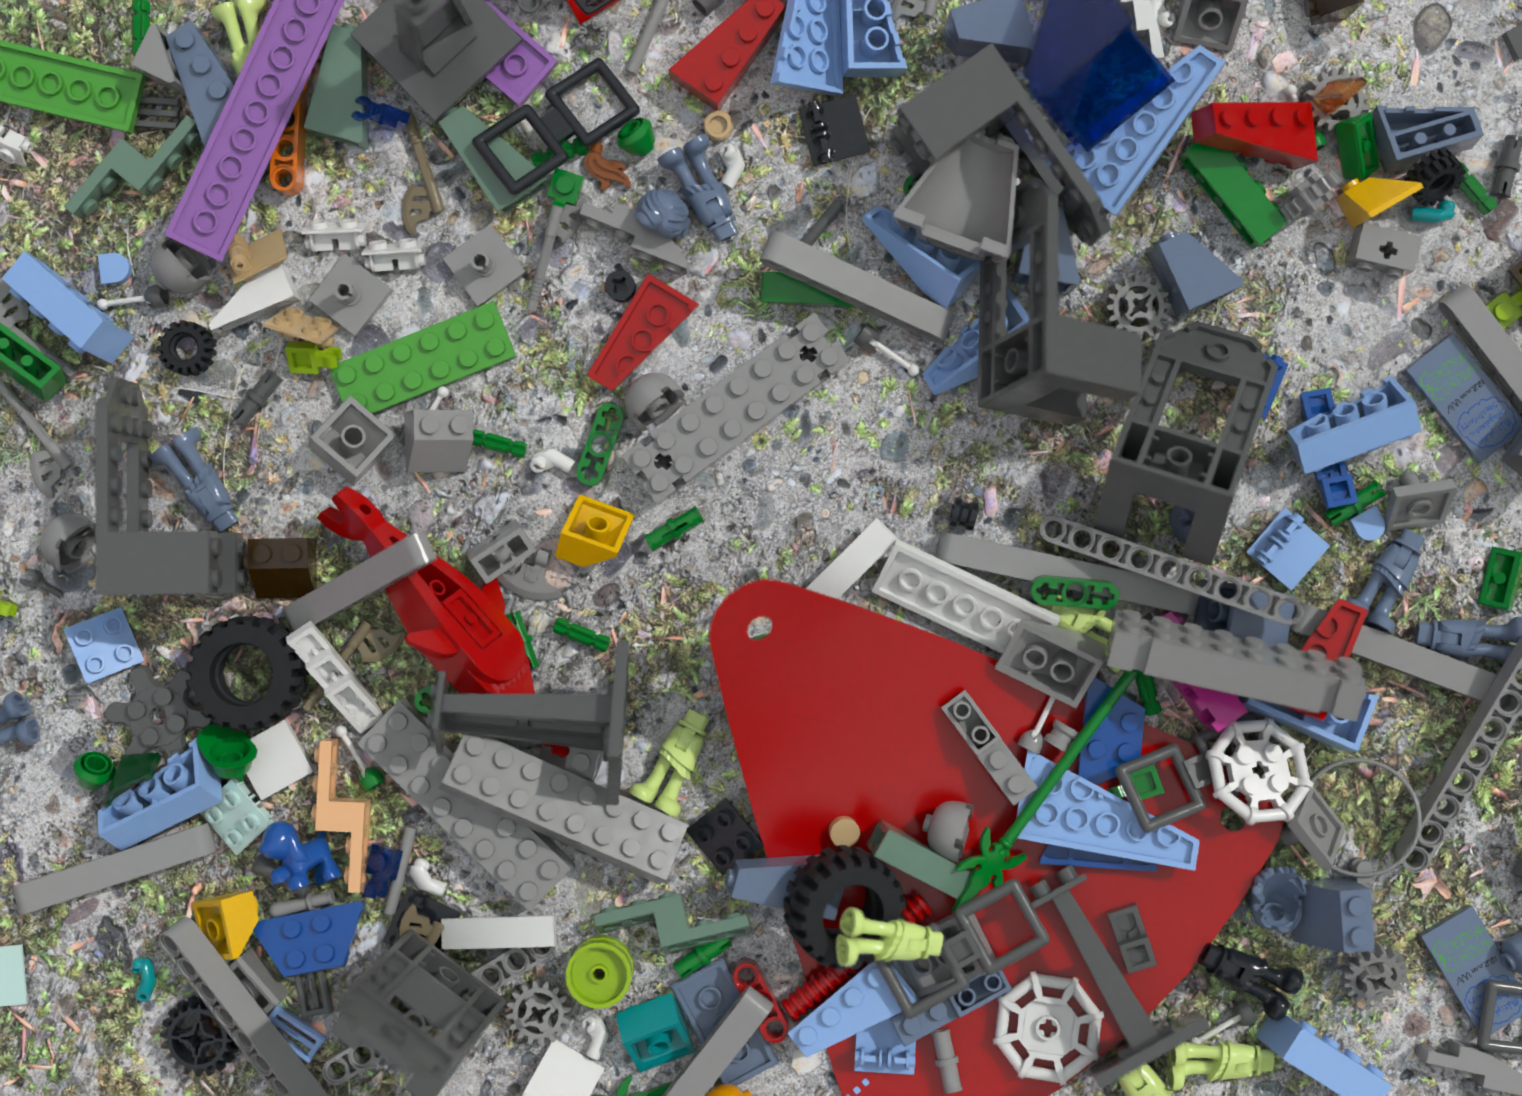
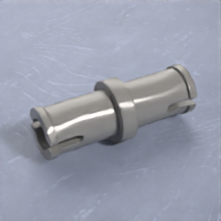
M950 1028L931 1032L937 1055L935 1065L940 1069L945 1094L959 1092L963 1089L957 1067L959 1058L954 1053Z

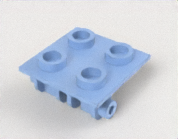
M1284 507L1246 553L1292 591L1330 545L1303 523L1304 518L1298 513L1293 514Z
M122 607L63 629L86 684L105 679L106 676L144 662Z
M890 1018L856 1034L854 1071L914 1075L916 1041L904 1047Z

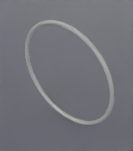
M1351 758L1334 762L1317 772L1310 781L1314 783L1326 771L1347 763H1367L1381 767L1396 776L1411 794L1416 808L1417 825L1415 836L1408 850L1398 861L1384 869L1368 873H1355L1335 866L1328 868L1351 877H1373L1395 869L1412 853L1421 832V809L1414 790L1397 771L1378 761Z

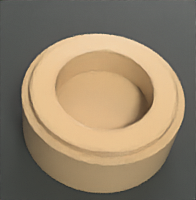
M721 110L710 112L704 120L705 134H707L710 140L715 142L727 140L733 132V121L730 115Z
M839 816L831 822L829 836L835 845L851 847L858 841L860 829L851 817Z

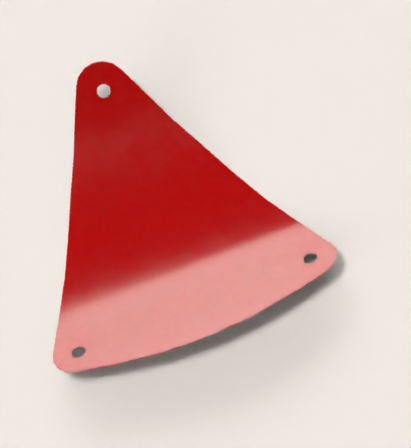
M761 579L746 583L730 593L716 609L709 627L710 648L752 811L767 858L821 855L820 850L827 847L836 851L837 845L833 843L829 836V826L839 816L851 817L859 826V839L853 846L849 847L850 849L856 846L864 849L867 853H871L866 844L880 819L928 845V833L922 831L926 815H933L937 806L952 800L974 805L972 819L968 818L967 821L969 822V832L962 856L959 858V863L969 857L981 855L980 838L986 826L990 828L991 846L989 850L993 847L992 843L999 842V839L1005 835L1016 820L1018 803L1014 806L1011 804L941 707L966 690L1024 768L1027 749L1019 746L1017 743L1025 731L1035 729L1050 698L1049 695L994 669L998 660L890 617L784 581ZM759 617L769 618L772 622V628L768 635L759 640L750 638L748 628L752 621ZM1082 697L1077 708L1055 699L1040 730L1042 737L1044 738L1047 733L1052 731V723L1055 718L1080 733L1085 698ZM1144 723L1141 756L1172 743L1179 746L1185 760L1200 755L1196 745ZM1044 740L1039 755L1057 764L1065 752ZM1078 756L1068 768L1069 771L1076 775ZM1171 757L1155 763L1154 765L1165 793L1144 799L1142 802L1146 811L1156 817L1192 801ZM1222 765L1224 777L1229 784L1226 766ZM1118 777L1096 785L1107 791V789L1121 784ZM1213 783L1199 789L1206 802V808L1203 811L1170 824L1200 840L1195 871L1156 864L1157 872L1073 866L1078 876L1085 873L1087 880L1069 889L1147 1015L1189 974L1197 963L1205 945L1214 940L1239 906L1280 838L1283 820L1258 822L1254 825L1245 823L1241 829L1236 831L1226 829L1221 823L1220 815L1227 805L1220 799L1214 798ZM1245 795L1236 796L1245 805L1247 804V800L1244 799ZM1126 796L1121 797V799L1129 802ZM1270 801L1258 802L1259 810L1274 809ZM1017 838L1012 844V848L1009 849V857L1022 853L1028 857L1018 866L1002 870L1003 883L1010 879L1018 880L1030 903L1036 900L1029 888L1046 880L1052 891L1062 886L1056 873L1068 866L1040 864V857L1048 844ZM880 860L896 875V879L901 883L904 890L901 895L905 899L911 900L914 898V893L920 894L931 908L932 915H925V920L923 922L919 920L917 925L923 927L953 914L952 909L957 901L956 898ZM994 875L990 878L991 882L984 889L980 890L972 900L993 889L992 879ZM852 885L844 888L835 920L823 918L824 928H840L841 917L849 907L862 910L865 902L864 886ZM1012 894L974 913L996 958L1035 937ZM1053 899L1034 909L1050 937L1049 944L1007 966L1002 971L1011 988L1027 978L1032 971H1036L1039 974L1071 979L1076 977L1079 979L1078 983L1097 1008L1104 1013L1098 1055L1102 1057L1125 1039ZM1136 902L1157 965L1128 974L1107 911ZM793 938L805 979L810 981L812 974L817 975L820 968L825 969L826 967L819 964L815 958L812 959ZM853 973V974H851V977L853 978V977H855L857 974H854V973ZM845 979V980H844V985H845L847 982H849L850 980ZM844 985L836 986L837 990L835 992L831 990L829 992V997H822V1002L820 1004L816 1002L814 1004V1009L816 1010L820 1005H822L827 999H829ZM1041 986L1043 996L1061 998L1064 990ZM1031 989L1015 1001V1003L1023 1008L1036 998L1034 990ZM1072 995L1067 1003L1078 1017L1087 1014ZM998 997L937 1029L950 1028L954 1053L959 1058L957 1067L961 1086L963 1087L959 1092L945 1094L943 1091L940 1069L935 1065L937 1055L931 1033L916 1040L914 1075L854 1071L856 1034L827 1048L842 1096L847 1094L850 1096H1049L1064 1085L1060 1086V1083L1026 1077L1021 1079L1017 1076L1018 1073L997 1044H993L992 1040L995 1037L999 1006ZM1011 1010L1007 1033L1017 1032L1019 1014ZM1046 1019L1045 1024L1039 1025V1029L1044 1031V1036L1050 1037L1051 1032L1057 1031V1026L1052 1025V1020ZM1089 1023L1080 1024L1078 1042L1083 1045L1087 1044ZM1019 1040L1010 1042L1024 1061L1029 1055L1026 1048ZM1074 1048L1060 1059L1063 1068L1080 1056L1081 1053ZM1035 1058L1032 1065L1055 1070L1054 1061ZM1095 1060L1091 1062L1089 1065H1087L1085 1068H1083L1081 1071H1079L1077 1074H1075L1068 1081H1066V1084L1070 1082L1073 1078H1075L1077 1075H1079L1086 1068H1088L1091 1064H1093ZM865 1078L870 1082L866 1087L861 1082ZM856 1086L861 1090L858 1094L852 1090Z

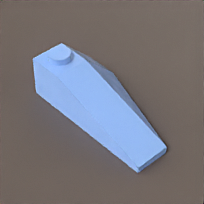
M877 206L866 213L862 218L864 224L920 290L931 297L935 303L948 308L962 297L980 273V261L950 253L915 237V229L904 230L895 222L893 211Z
M1006 287V298L1008 300L1006 327L1007 333L1029 322V314L1011 289ZM979 316L970 327L965 325L960 330L961 337L952 347H946L923 372L922 375L934 395L978 378Z

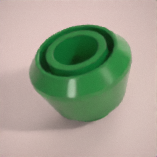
M641 117L633 119L623 126L617 134L618 147L632 156L639 155L643 157L654 148L655 135L649 119Z
M95 751L79 755L73 764L76 782L87 790L102 788L113 778L116 771L113 761L107 755Z

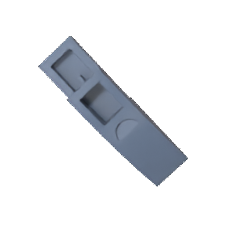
M1000 970L993 975L984 973L968 979L969 987L912 1019L906 1018L903 1012L890 1018L902 1045L905 1047L1012 990L1003 971Z

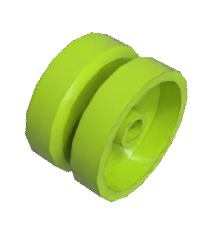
M606 934L593 935L583 940L573 951L565 972L566 985L572 997L582 1005L593 1009L609 1008L620 1002L628 992L635 971L634 959L628 946L618 938ZM600 968L604 970L605 974L603 972L597 974L595 970Z

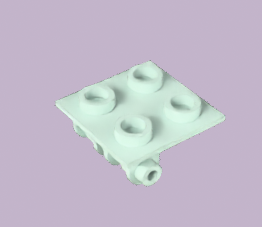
M234 778L222 787L223 802L200 813L237 856L274 821L271 819L273 815L264 806L258 808L262 803L260 800L256 803L252 801L256 797L255 794L248 796L251 791L244 784L245 782L239 783Z
M23 944L0 946V1007L28 1004Z

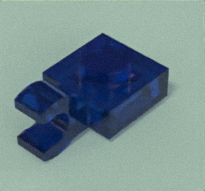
M359 96L355 99V102L363 105L365 109L364 113L360 111L352 113L351 117L357 121H365L369 118V120L378 123L379 128L386 131H397L408 124L410 116L408 112L383 102L377 104L366 96Z
M380 843L372 844L365 872L371 874L372 878L365 886L364 896L371 899H376V896L385 898L388 881L397 879L403 851Z

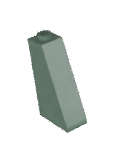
M342 23L341 27L333 24L328 36L304 129L311 135L368 150L367 52L350 34L357 26Z
M464 106L459 109L457 107L452 108L438 122L501 217L550 186L545 176L519 194H510L472 144L473 138L489 127ZM500 136L487 143L515 181L536 168Z
M882 819L878 822L866 844L876 858L956 899L959 898L968 884L969 876L972 872V869L958 872L955 867L959 863L952 862L938 855L930 849L929 845Z

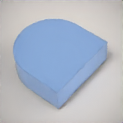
M119 253L98 255L102 285L121 284L130 278L132 264L127 257Z
M1376 505L1364 510L1360 515L1347 519L1354 534L1362 540H1376L1384 533L1385 521Z

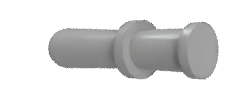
M330 889L328 892L315 895L312 892L307 893L305 898L276 902L270 906L269 913L273 917H281L305 909L310 911L316 910L317 906L329 903L335 904V893L333 889Z

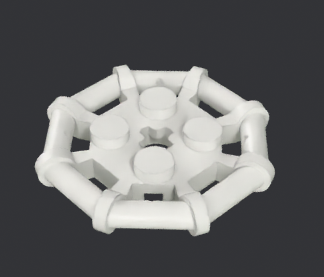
M1265 717V719L1232 722L1224 729L1210 750L1206 751L1205 755L1209 762L1215 792L1213 793L1214 798L1220 799L1249 825L1279 820L1289 822L1294 818L1295 811L1307 793L1313 790L1314 783L1310 781L1304 752L1306 746L1303 742L1299 743L1274 723V719L1270 717ZM1259 732L1258 740L1246 741L1243 733ZM1270 736H1273L1288 749L1282 752L1280 746L1269 742ZM1232 741L1236 745L1235 752L1231 756L1225 755L1223 752ZM1292 756L1297 777L1290 776L1287 759ZM1257 764L1264 770L1263 779H1260L1258 774H1253L1252 769ZM1222 765L1226 766L1229 779V784L1227 785L1225 783ZM1288 787L1294 788L1295 790L1285 803L1280 797L1281 794ZM1233 790L1236 792L1240 791L1246 796L1244 799L1247 800V804L1245 805L1230 792ZM1270 801L1274 808L1259 810L1258 802Z
M1032 971L1027 978L1013 987L1012 990L998 997L999 1006L995 1037L992 1038L993 1044H997L1018 1073L1017 1076L1023 1079L1026 1077L1056 1082L1062 1086L1066 1085V1081L1091 1062L1099 1059L1098 1048L1104 1013L1093 1003L1078 983L1079 979L1076 977L1071 979L1039 974L1036 971ZM1041 986L1062 989L1064 992L1061 998L1043 996ZM1033 989L1036 995L1035 999L1023 1008L1015 1003V1001ZM1072 995L1087 1014L1079 1017L1075 1014L1067 1003ZM1011 1010L1019 1014L1017 1032L1007 1033ZM1046 1019L1052 1020V1025L1057 1026V1031L1051 1032L1050 1037L1044 1036V1031L1039 1029V1025L1045 1024ZM1089 1023L1087 1044L1083 1045L1078 1042L1080 1024ZM1019 1040L1026 1048L1029 1055L1024 1061L1010 1042ZM1074 1048L1081 1053L1080 1056L1063 1068L1060 1059ZM1035 1058L1054 1061L1055 1070L1032 1065Z

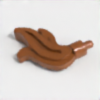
M602 139L591 145L590 152L584 158V166L593 177L601 182L600 189L603 191L609 189L611 181L620 182L627 188H630V179L624 172L618 170L622 168L626 171V166L617 160L603 159L601 155L603 149Z

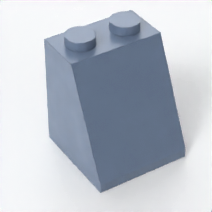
M980 0L950 9L948 18L945 21V29H942L944 43L946 47L951 46L953 55L972 57L992 43L1005 62L1024 65L1030 63L1037 49V43L1024 0Z
M1058 206L1060 211L1058 221V239L1060 241L1058 250V292L1069 294L1079 285L1080 277L1064 209ZM1030 243L1017 251L1011 280L1013 283L1029 286Z
M1172 231L1160 237L1158 241L1153 243L1154 248L1147 253L1155 273L1162 283L1161 286L1164 292L1169 293L1167 299L1176 318L1220 299L1245 285L1236 273L1187 231L1177 235L1176 231Z
M1201 579L1200 587L1203 588L1207 584L1206 579ZM1226 582L1221 586L1220 593L1223 598L1231 599L1235 597L1238 589L1236 584ZM1261 592L1254 593L1250 598L1251 607L1258 610L1263 609L1267 605V596ZM1284 594L1296 599V596ZM1201 595L1198 597L1193 624L1201 626L1202 629L1213 632L1215 630H1225L1232 633L1233 636L1246 638L1247 636L1257 637L1263 640L1264 643L1272 645L1288 643L1289 625H1283ZM1288 602L1281 606L1280 616L1285 620H1292L1294 604Z
M1349 877L1306 880V895L1299 896L1302 901L1303 913L1298 927L1292 931L1293 941L1343 953L1375 951L1371 889Z

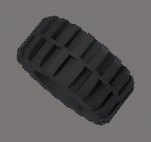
M242 616L218 622L212 626V630L204 631L198 638L200 641L199 645H193L189 653L194 657L191 662L186 663V672H191V679L186 680L187 689L193 688L195 695L190 698L194 706L199 704L202 706L203 709L200 713L206 719L213 718L215 719V725L221 728L230 727L231 731H254L284 720L291 714L290 711L299 706L302 701L300 696L306 692L308 683H305V676L310 675V673L306 670L303 660L294 652L295 649L286 642V636L289 635L288 627L282 623H274V619L267 617ZM242 645L258 647L267 655L272 665L273 680L271 687L264 697L256 701H243L230 691L225 681V662L232 650Z
M837 845L836 851L827 847L820 850L821 855L817 857L812 854L806 859L807 864L803 868L799 866L795 870L796 878L794 882L789 881L786 887L789 897H784L783 908L787 911L784 914L786 925L790 928L789 932L806 953L825 967L831 965L834 969L844 970L846 967L839 964L836 954L837 936L844 933L841 928L831 929L824 928L823 926L824 910L832 896L848 886H864L865 902L861 912L864 918L881 922H889L897 918L905 920V915L901 910L906 908V899L901 895L904 890L901 883L896 879V875L873 854L867 853L864 849L856 846L850 849L847 845ZM861 934L853 937L879 940L881 936ZM859 954L856 963L849 968L851 970L862 967V962L867 964L874 962V955Z

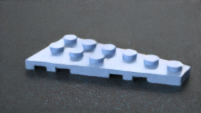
M788 0L770 84L830 96L843 94L839 0Z
M1199 45L1169 68V71L1156 81H1152L1143 88V91L1131 100L1126 101L1091 128L1087 134L1066 148L1099 195L1103 208L1115 216L1119 215L1225 66L1226 62Z
M1027 749L1024 770L1039 788L1056 763ZM1069 770L1065 772L1017 837L1023 840L1193 871L1196 869L1200 840L1170 824L1150 833L1143 832L1129 802ZM1038 788L1018 803L1016 818L1019 816L1024 807L1036 793ZM1148 813L1150 819L1155 817Z

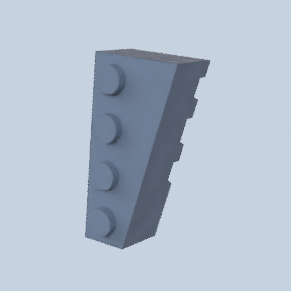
M190 20L165 37L205 148L235 81L201 29Z

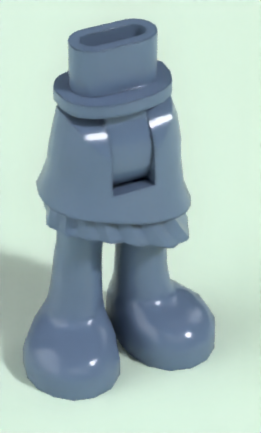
M702 134L688 141L682 149L676 147L667 151L657 161L661 167L670 169L676 174L684 187L679 191L687 197L684 200L690 204L700 221L708 227V233L713 232L717 242L720 243L736 235L739 231L733 222L736 217L732 215V207L726 188H723V182L717 181L707 163L705 151L709 146L710 140L707 134ZM683 151L694 166L702 184L698 185L686 164Z
M194 427L172 439V443L165 444L157 449L149 458L154 464L164 465L170 470L185 490L186 501L206 519L208 524L213 523L217 531L221 533L237 523L239 519L233 512L235 506L230 504V496L219 477L218 470L213 471L212 462L206 465L196 448V443L201 438V432L198 427ZM177 450L195 472V479H193L180 461Z
M1403 528L1398 538L1392 539L1391 544L1373 563L1374 566L1371 568L1373 573L1357 598L1345 600L1365 608L1369 612V607L1382 584H1384L1386 589L1376 607L1366 619L1365 624L1390 635L1395 630V623L1389 618V613L1397 597L1404 600V591L1409 590V584L1416 571L1419 556L1422 554L1420 548L1425 541L1424 537L1407 528Z
M1515 617L1504 625H1486L1484 618L1478 621L1472 618L1468 620L1448 619L1438 622L1432 619L1430 623L1417 622L1414 643L1459 659L1465 658L1468 660L1471 656H1482L1500 660L1504 665L1515 645L1479 643L1481 638H1492L1517 643L1522 636V617Z
M13 691L5 696L3 700L4 707L0 709V724L23 717L31 712L28 701L19 692ZM30 716L10 727L0 730V745L19 739L22 744L28 746L38 743L40 740V730L36 718Z

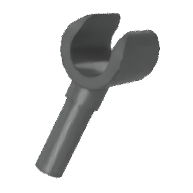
M25 569L32 573L33 578L31 582L26 579H19L20 583L24 586L39 587L58 598H61L64 594L61 590L47 583L44 580L43 573L39 570Z

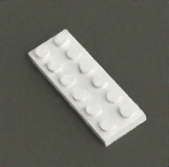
M898 539L871 591L1000 653H1003L1021 619L1055 627L1060 622L1059 615Z

